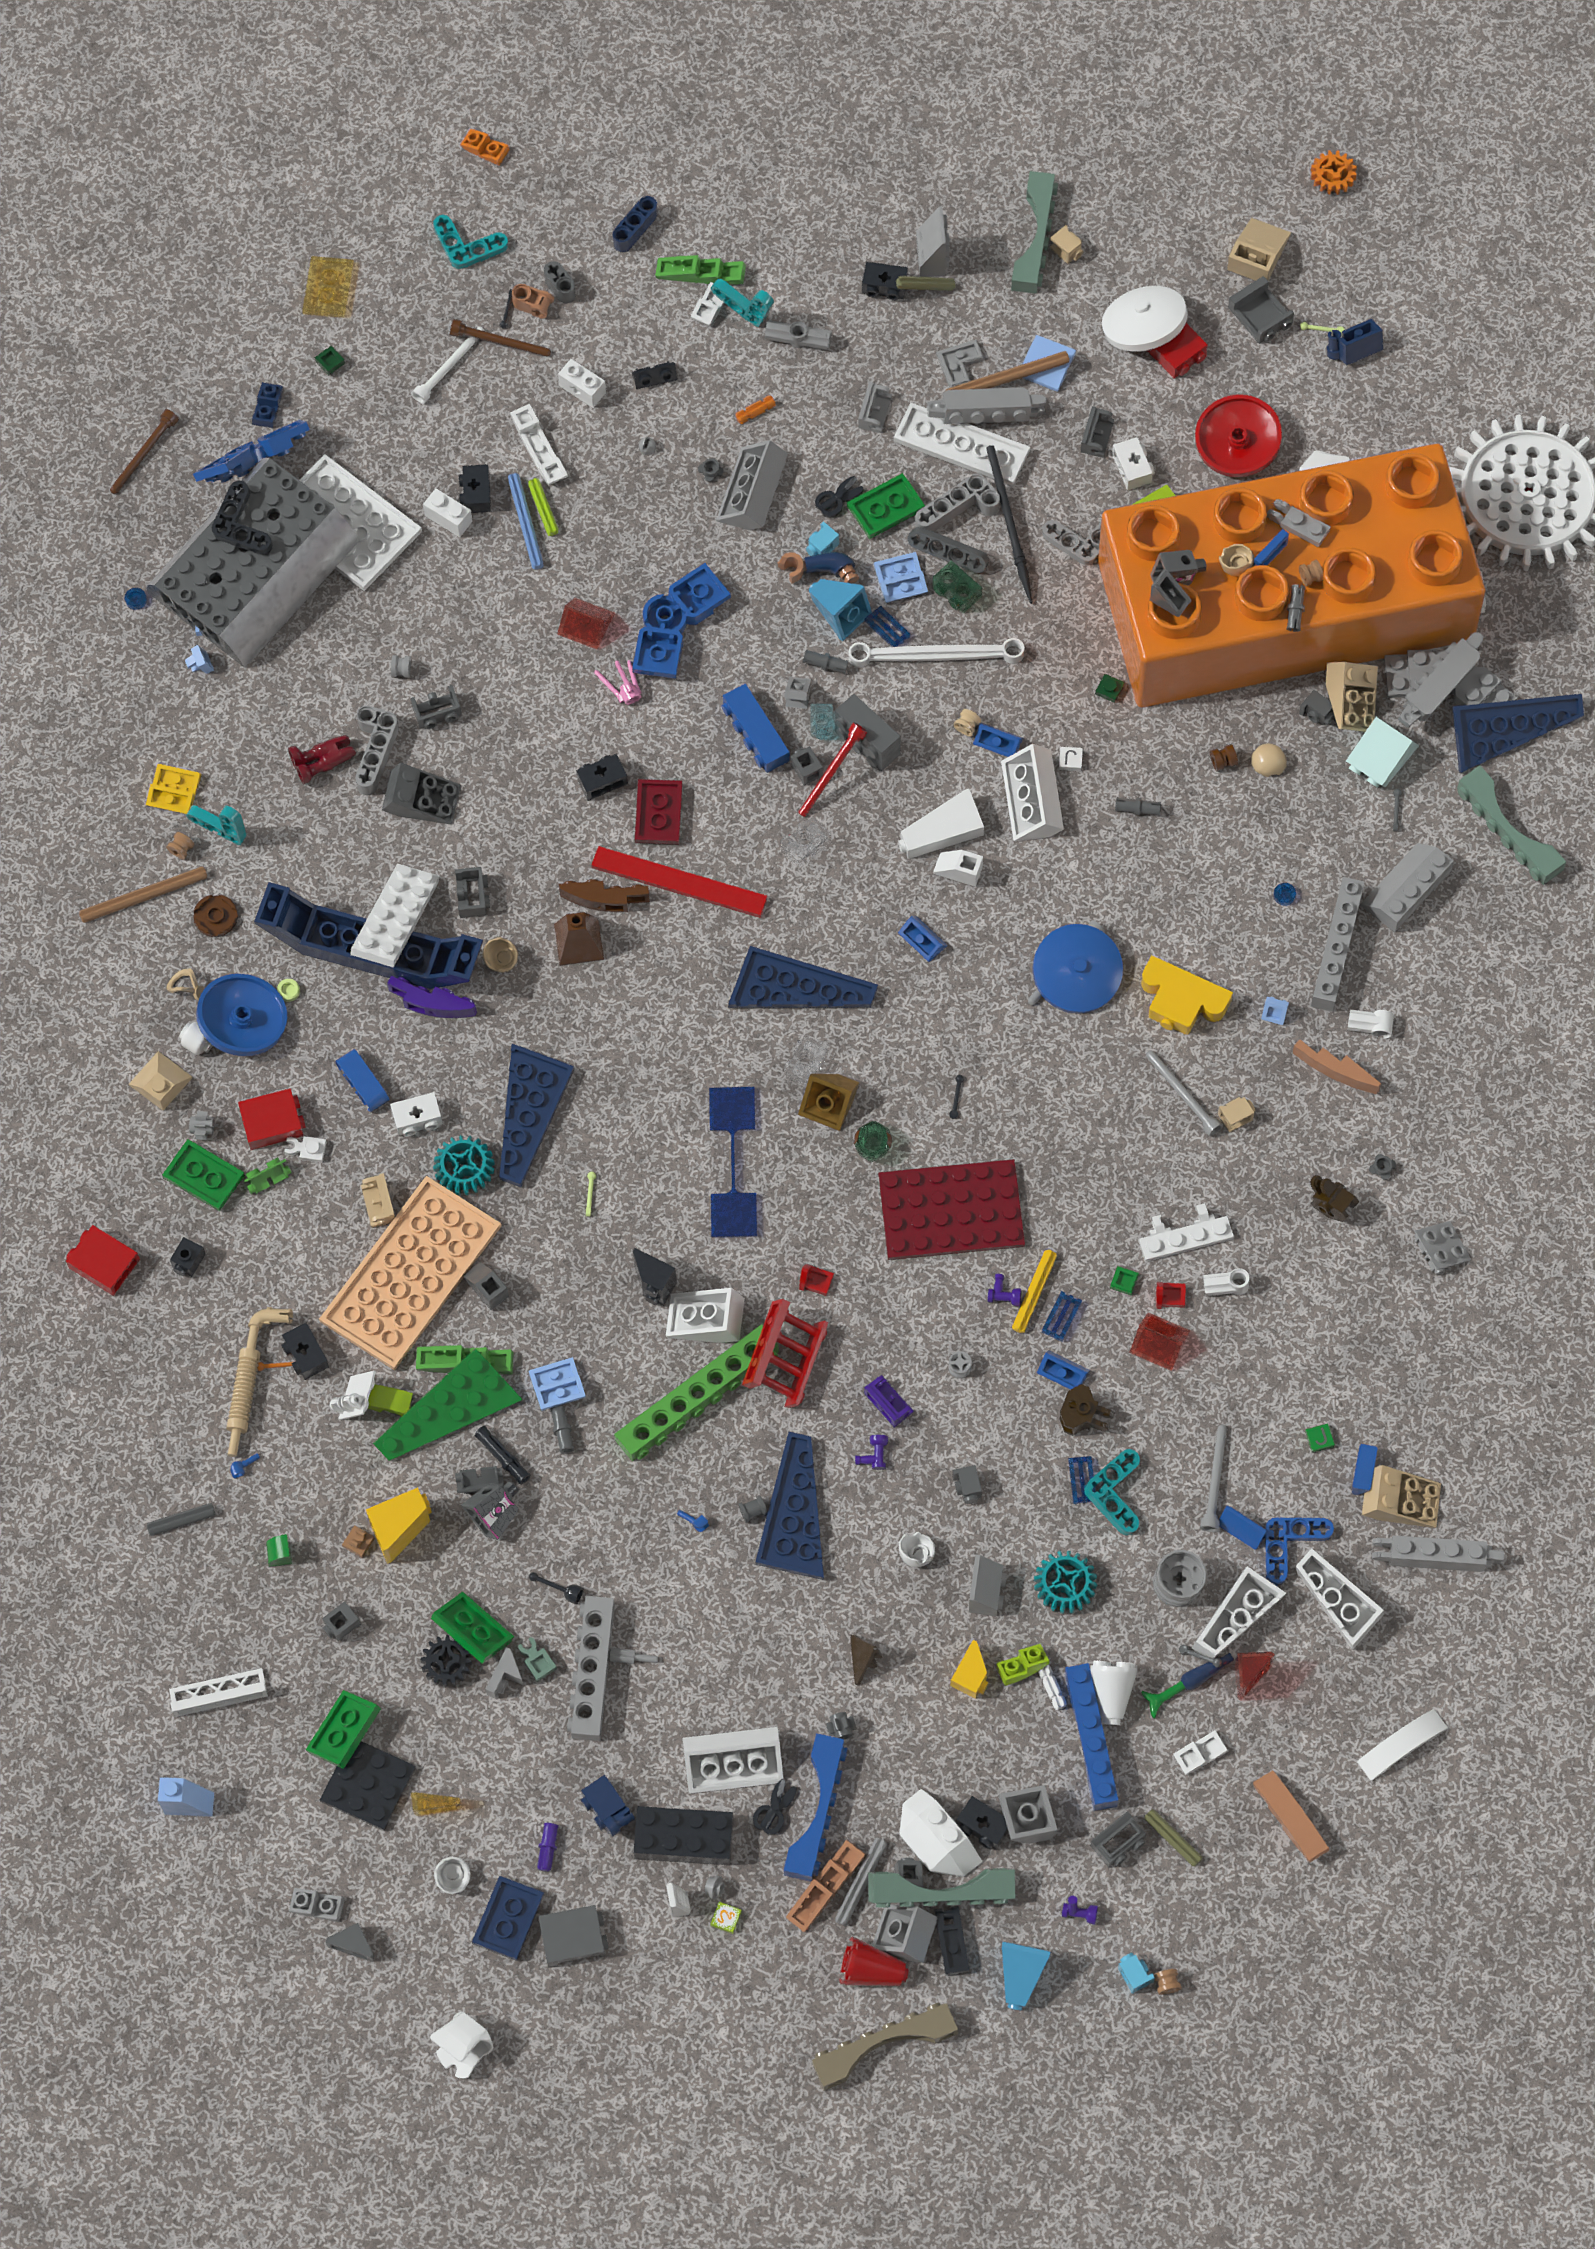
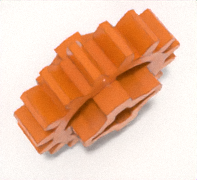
M1329 150L1327 156L1321 153L1320 159H1314V164L1311 165V180H1314L1315 187L1320 185L1321 192L1327 189L1329 195L1332 191L1339 195L1341 189L1347 192L1348 186H1353L1354 180H1356L1357 166L1353 165V158L1347 160L1346 153L1341 156L1338 150L1335 154H1332L1331 150Z

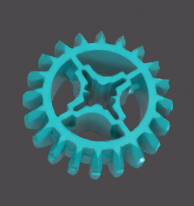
M460 1135L459 1141H455L451 1137V1144L444 1142V1149L438 1148L437 1154L439 1156H434V1163L436 1164L433 1166V1170L437 1172L435 1174L436 1180H440V1185L443 1187L447 1186V1189L450 1191L455 1188L456 1195H459L461 1190H464L465 1195L468 1196L469 1189L477 1193L478 1185L484 1189V1181H491L489 1174H494L492 1166L495 1165L494 1159L491 1158L493 1153L491 1150H488V1145L486 1143L481 1145L479 1138L473 1142L471 1135L468 1136L467 1140H464L463 1136ZM465 1151L462 1154H456L457 1152ZM475 1154L482 1159L481 1169L477 1168L476 1164L473 1163ZM447 1161L451 1162V1165L455 1167L453 1176L445 1169ZM465 1176H472L471 1178L463 1179Z
M1058 1551L1057 1558L1050 1554L1048 1556L1049 1562L1043 1559L1041 1561L1042 1567L1036 1568V1572L1039 1575L1034 1576V1581L1037 1583L1034 1585V1590L1040 1591L1037 1594V1598H1045L1044 1606L1052 1603L1051 1611H1055L1057 1606H1059L1061 1614H1064L1067 1607H1069L1071 1614L1074 1613L1075 1605L1081 1611L1083 1609L1082 1603L1089 1605L1090 1599L1088 1597L1095 1596V1592L1092 1589L1097 1588V1583L1094 1582L1097 1579V1574L1091 1573L1094 1570L1093 1565L1086 1566L1088 1563L1087 1558L1080 1561L1079 1553H1076L1075 1557H1071V1551H1067L1066 1556H1063L1062 1552ZM1063 1566H1070L1077 1570L1067 1571ZM1054 1569L1057 1579L1048 1587L1046 1578ZM1084 1577L1085 1586L1077 1595L1074 1585L1079 1582L1080 1578ZM1062 1578H1064L1066 1581L1070 1580V1584H1061ZM1062 1592L1069 1598H1061L1055 1594Z

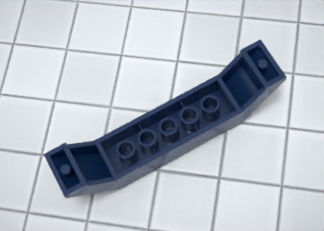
M268 882L254 923L302 955L387 978L391 976L395 978L402 977L412 985L422 986L427 989H434L435 986L440 988L470 982L483 944L482 939L461 934L459 937L440 939L412 931L394 967H390L351 955V948L364 926L366 918L315 905L290 890V887Z

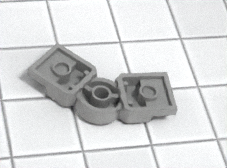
M1430 649L1407 650V654L1385 655L1384 663L1388 698L1405 697L1412 688L1417 690L1421 686L1418 682L1425 673L1431 674L1435 670L1432 668L1434 663L1440 657L1444 659L1448 655L1445 652L1447 649L1439 652L1437 655ZM1475 666L1450 693L1454 694V703L1457 706L1512 701L1518 698L1502 686V680L1486 667Z

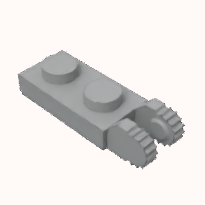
M1276 499L1273 506L1285 513L1286 516L1283 517L1279 512L1270 509L1267 512V518L1279 524L1281 528L1319 547L1329 533L1330 526L1310 517L1293 506L1290 507L1287 502Z

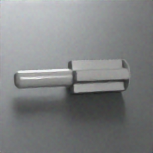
M611 1647L609 1661L634 1664V1661L657 1663L658 1656L635 1654V1650Z

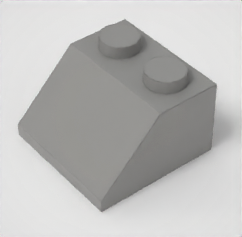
M975 1555L969 1598V1613L997 1616L998 1609L1002 1610L1004 1596L1000 1595V1589L1006 1586L1007 1573H1003L1002 1564L981 1555Z
M1045 1785L998 1795L1011 1841L1031 1844L1051 1840L1058 1829Z
M891 1905V1907H884L872 1946L895 1958L908 1962L923 1963L937 1917L918 1906L900 1907V1905Z

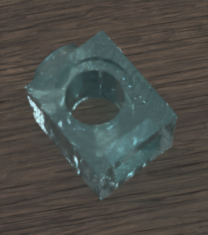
M811 704V737L817 739L833 737V704ZM818 721H825V722H827V723H826V724H823V725H820V724H818L817 722H818Z

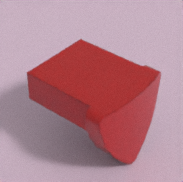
M805 1264L801 1270L799 1290L804 1291L806 1289L827 1296L834 1273Z
M1157 1281L1156 1308H1185L1186 1284Z

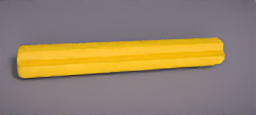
M1052 1250L1044 1251L1012 1325V1329L1018 1333L1025 1332L1057 1258V1254Z

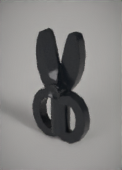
M855 476L849 477L839 485L836 494L832 491L821 492L815 499V507L821 510L824 517H835L842 511V502H848L862 494L864 488L859 486L849 490L857 481ZM825 497H831V498H829L827 501H825L824 503H822V504L820 505V501H821L823 498H825ZM836 504H838V507L835 510L830 512L827 511Z
M781 1779L775 1785L771 1793V1806L762 1805L753 1815V1825L755 1828L763 1830L767 1835H775L782 1829L784 1817L780 1811L790 1805L796 1794L797 1788L793 1786L782 1796L785 1787L784 1779ZM763 1811H768L761 1824H759V1815ZM778 1816L779 1821L776 1827L769 1829L775 1817Z

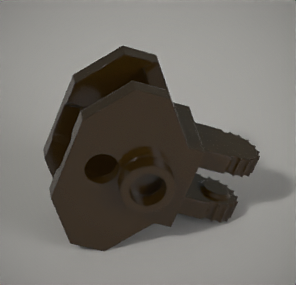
M1318 1175L1310 1179V1185L1315 1192L1311 1205L1328 1218L1340 1222L1345 1221L1349 1216L1346 1209L1348 1207L1354 1208L1359 1203L1356 1196L1347 1191L1346 1187L1340 1182L1334 1183L1331 1179H1322Z
M1079 1384L1067 1392L1060 1410L1059 1420L1064 1433L1072 1436L1084 1429L1090 1430L1091 1427L1108 1432L1110 1425L1094 1419L1095 1415L1113 1419L1115 1412L1099 1406V1402L1093 1398L1090 1387Z

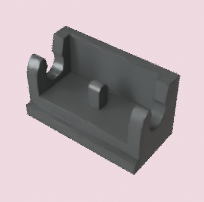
M1092 406L1081 442V453L1104 458L1114 424V419L1111 418L1112 412Z

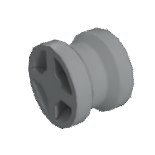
M392 655L391 677L403 675L405 678H409L411 656L399 658L397 655Z
M963 1351L954 1352L949 1358L948 1369L950 1374L956 1378L968 1376L971 1372V1357Z

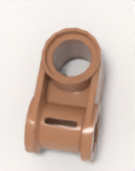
M526 284L514 286L512 290V303L516 309L538 318L545 319L547 317V309L554 301L552 294L527 286Z

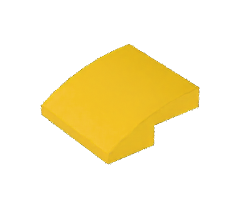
M157 764L153 784H150L145 805L187 814L193 804L202 774Z

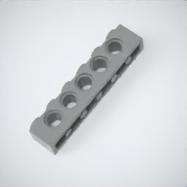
M1347 877L1342 878L1311 1007L1331 1012L1334 1010L1363 893L1364 881Z
M585 1596V1603L580 1604L579 1617H583V1624L578 1626L577 1640H581L580 1649L575 1650V1663H578V1671H573L572 1686H576L575 1695L571 1694L570 1709H573V1718L568 1717L567 1732H571L572 1739L601 1741L615 1607L614 1598ZM593 1619H600L602 1621L597 1627L589 1625ZM592 1641L598 1642L599 1647L594 1650L588 1649V1643ZM589 1664L597 1666V1669L592 1673L584 1670ZM586 1687H592L595 1690L589 1696L584 1695L582 1691ZM583 1710H590L592 1712V1715L587 1719L579 1716Z

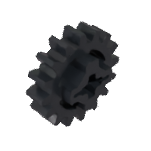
M446 1635L444 1641L438 1636L437 1643L435 1644L429 1641L430 1649L423 1648V1654L426 1657L420 1658L421 1663L426 1664L421 1668L423 1672H428L426 1675L427 1680L434 1678V1685L437 1686L439 1682H442L444 1688L447 1687L448 1682L456 1686L455 1680L457 1679L463 1682V1673L470 1674V1669L466 1666L472 1665V1660L468 1658L471 1654L467 1650L464 1651L465 1648L459 1645L456 1640L450 1641L449 1635ZM452 1648L456 1649L461 1656L454 1654ZM448 1653L450 1661H448L445 1669L443 1661H445ZM431 1666L438 1668L441 1671V1675L436 1673ZM456 1668H459L455 1673L451 1674Z

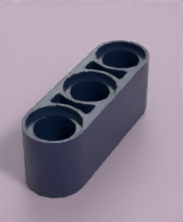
M642 197L613 231V245L617 251H629L656 220L658 209L657 201L654 197Z

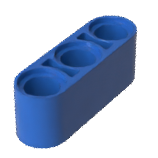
M355 1049L335 1061L338 1069L344 1072L343 1076L352 1088L355 1087V1093L364 1105L367 1104V1110L370 1113L390 1101L381 1084Z

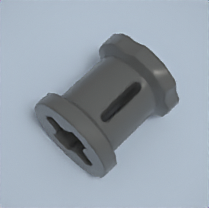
M760 1495L756 1496L755 1500L745 1504L742 1502L738 1504L745 1523L758 1515L763 1514L765 1516L768 1514Z

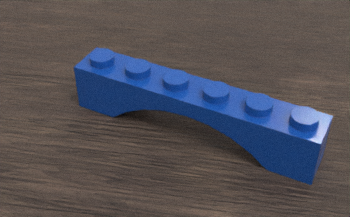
M1089 1663L1065 1667V1679L1079 1732L1093 1809L1098 1811L1117 1807L1118 1796Z
M816 1733L811 1753V1762L816 1770L820 1784L819 1806L808 1830L797 1842L789 1847L783 1870L784 1876L812 1882L813 1875L818 1876L821 1862L817 1861L819 1852H824L826 1839L822 1837L824 1829L829 1830L832 1816H829L828 1812L830 1807L835 1806L837 1793L833 1791L835 1784H840L842 1770H839L840 1761L845 1762L848 1748L844 1747V1739Z

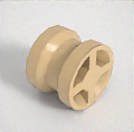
M963 709L960 713V719L954 722V727L964 735L972 736L975 732V726L981 723V718L973 711Z

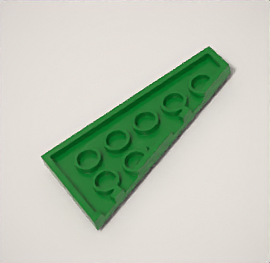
M475 1348L375 1440L373 1445L390 1461L523 1399Z

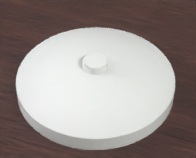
M1146 286L1131 290L1113 301L1103 315L1102 327L1106 339L1114 347L1125 351H1145L1159 347L1177 336L1186 324L1188 311L1183 297L1175 290L1163 286Z

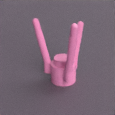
M630 660L627 661L632 683L628 681L619 661H615V665L624 682L620 687V693L598 670L594 671L599 679L616 695L620 703L625 702L626 705H630L640 700L642 692L638 686L636 675L632 672L633 666Z

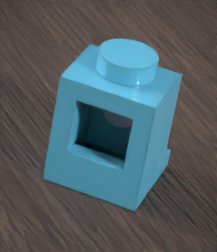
M823 521L821 523V530L819 532L815 531L810 536L809 546L806 547L807 553L812 556L832 552L839 545V534Z
M1129 1953L1120 1959L1121 1963H1119L1118 1970L1132 1994L1154 1982L1155 1977L1153 1974L1147 1975L1149 1969L1143 1959L1139 1960L1133 1953Z

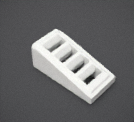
M668 1883L666 1887L672 1917L689 1915L691 1910L687 1892L673 1883Z

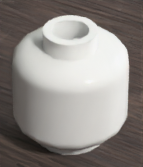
M197 1022L187 1023L179 1035L181 1045L195 1055H200L204 1051L207 1053L213 1046L203 1036Z

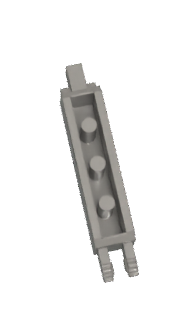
M1024 387L947 390L943 393L942 400L927 402V415L933 418H943L944 424L1029 421L1030 417L1042 416L1044 414V406L1047 399L1040 394L1029 395V391Z
M1474 632L1466 641L1462 638L1458 644L1453 642L1445 651L1448 655L1444 659L1440 657L1432 666L1435 670L1431 674L1426 672L1418 683L1421 686L1417 690L1414 688L1410 690L1405 696L1407 702L1403 706L1404 710L1398 718L1404 726L1408 728L1417 720L1426 721L1475 666L1476 662L1480 659L1477 649L1483 641V635L1479 632Z
M1393 1535L1392 1538H1373L1372 1542L1376 1547L1390 1548V1552L1372 1553V1559L1390 1562L1391 1566L1483 1572L1485 1568H1491V1564H1503L1504 1551L1492 1550V1546H1488L1487 1542Z

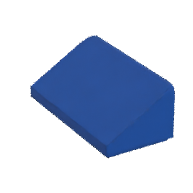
M980 723L973 745L1010 757L1018 752L1023 737L985 723Z
M911 916L898 931V934L928 962L948 946L917 916Z
M1050 1350L1045 1353L1037 1371L1038 1374L1070 1390L1079 1384H1083L1090 1372L1089 1369Z
M1359 1445L1352 1486L1353 1495H1359L1371 1489L1377 1455L1376 1446Z
M1229 1505L1225 1507L1219 1519V1527L1256 1550L1265 1538L1266 1529Z

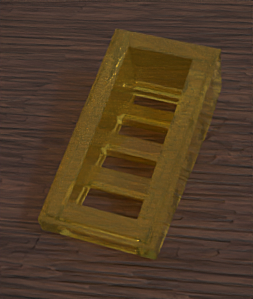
M411 1793L412 1807L416 1816L461 1810L462 1808L461 1800L458 1797Z

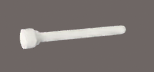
M482 327L477 328L478 330L484 331V328ZM469 336L424 385L417 386L411 392L413 398L421 404H425L430 398L431 390L475 344L478 338Z

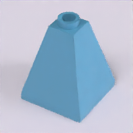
M820 579L809 588L812 601L842 642L872 614L865 588L862 585Z
M1002 1942L1005 1998L1008 2008L1022 2011V2007L1026 2006L1050 1958L1051 1951Z

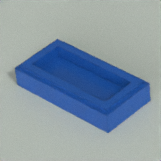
M1282 529L1254 558L1253 566L1268 565L1287 546L1289 533Z

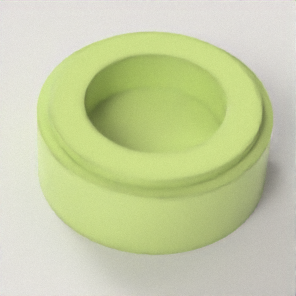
M284 979L277 986V991L286 1002L294 1001L300 994L299 985L293 979Z

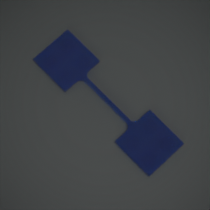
M755 1087L709 1088L710 1131H728L731 1135L732 1178L730 1192L711 1194V1238L757 1236L756 1193H740L735 1189L734 1135L739 1130H755Z

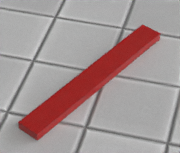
M598 846L591 864V868L759 918H761L768 899L767 895L601 846Z

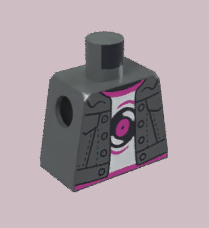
M1190 550L1159 553L1150 576L1154 583L1161 572L1167 569L1177 583L1188 586L1192 584L1196 573L1206 571V562L1204 558L1195 559Z
M507 1482L503 1488L498 1485L488 1484L461 1506L484 1536L498 1540L518 1512L517 1506L511 1500L518 1492V1488L511 1482Z

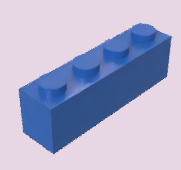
M746 683L724 694L723 704L721 705L722 710L727 717L731 716L733 719L732 724L738 734L742 733L744 736L743 742L748 751L752 750L756 755L754 759L758 767H763L768 773L789 762V750Z

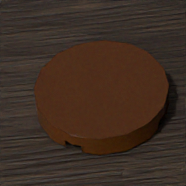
M208 895L197 903L193 912L195 926L206 936H224L231 932L237 924L238 913L236 905L224 895Z

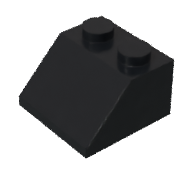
M634 1248V1267L643 1296H645L646 1301L653 1305L659 1303L664 1306L677 1284L675 1267Z

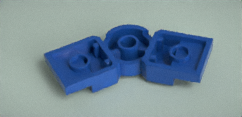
M299 419L259 437L258 444L254 445L251 441L241 445L193 473L196 482L205 479L206 482L220 480L221 483L233 479V475H237L238 478L250 473L248 469L255 466L263 458L274 455L280 457L290 452L289 449L294 447L291 439L297 440L306 436L305 432L310 430L306 421Z
M706 563L670 585L668 596H664V594L656 595L645 604L643 608L644 627L639 630L632 667L633 673L676 679L683 648L682 633L686 625L699 624L713 614V609L731 598L730 592ZM669 616L668 619H661L660 617Z

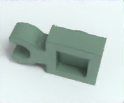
M530 1637L528 1638L532 1645L530 1649H524L521 1644L518 1647L522 1655L529 1657L524 1660V1664L538 1682L557 1670V1667L544 1648L537 1651L536 1642Z

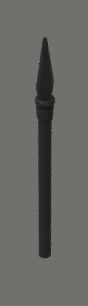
M990 445L986 447L1013 549L1014 565L1017 566L1019 578L1028 600L1032 604L1029 572L1025 565L1027 560L1019 542L995 446Z

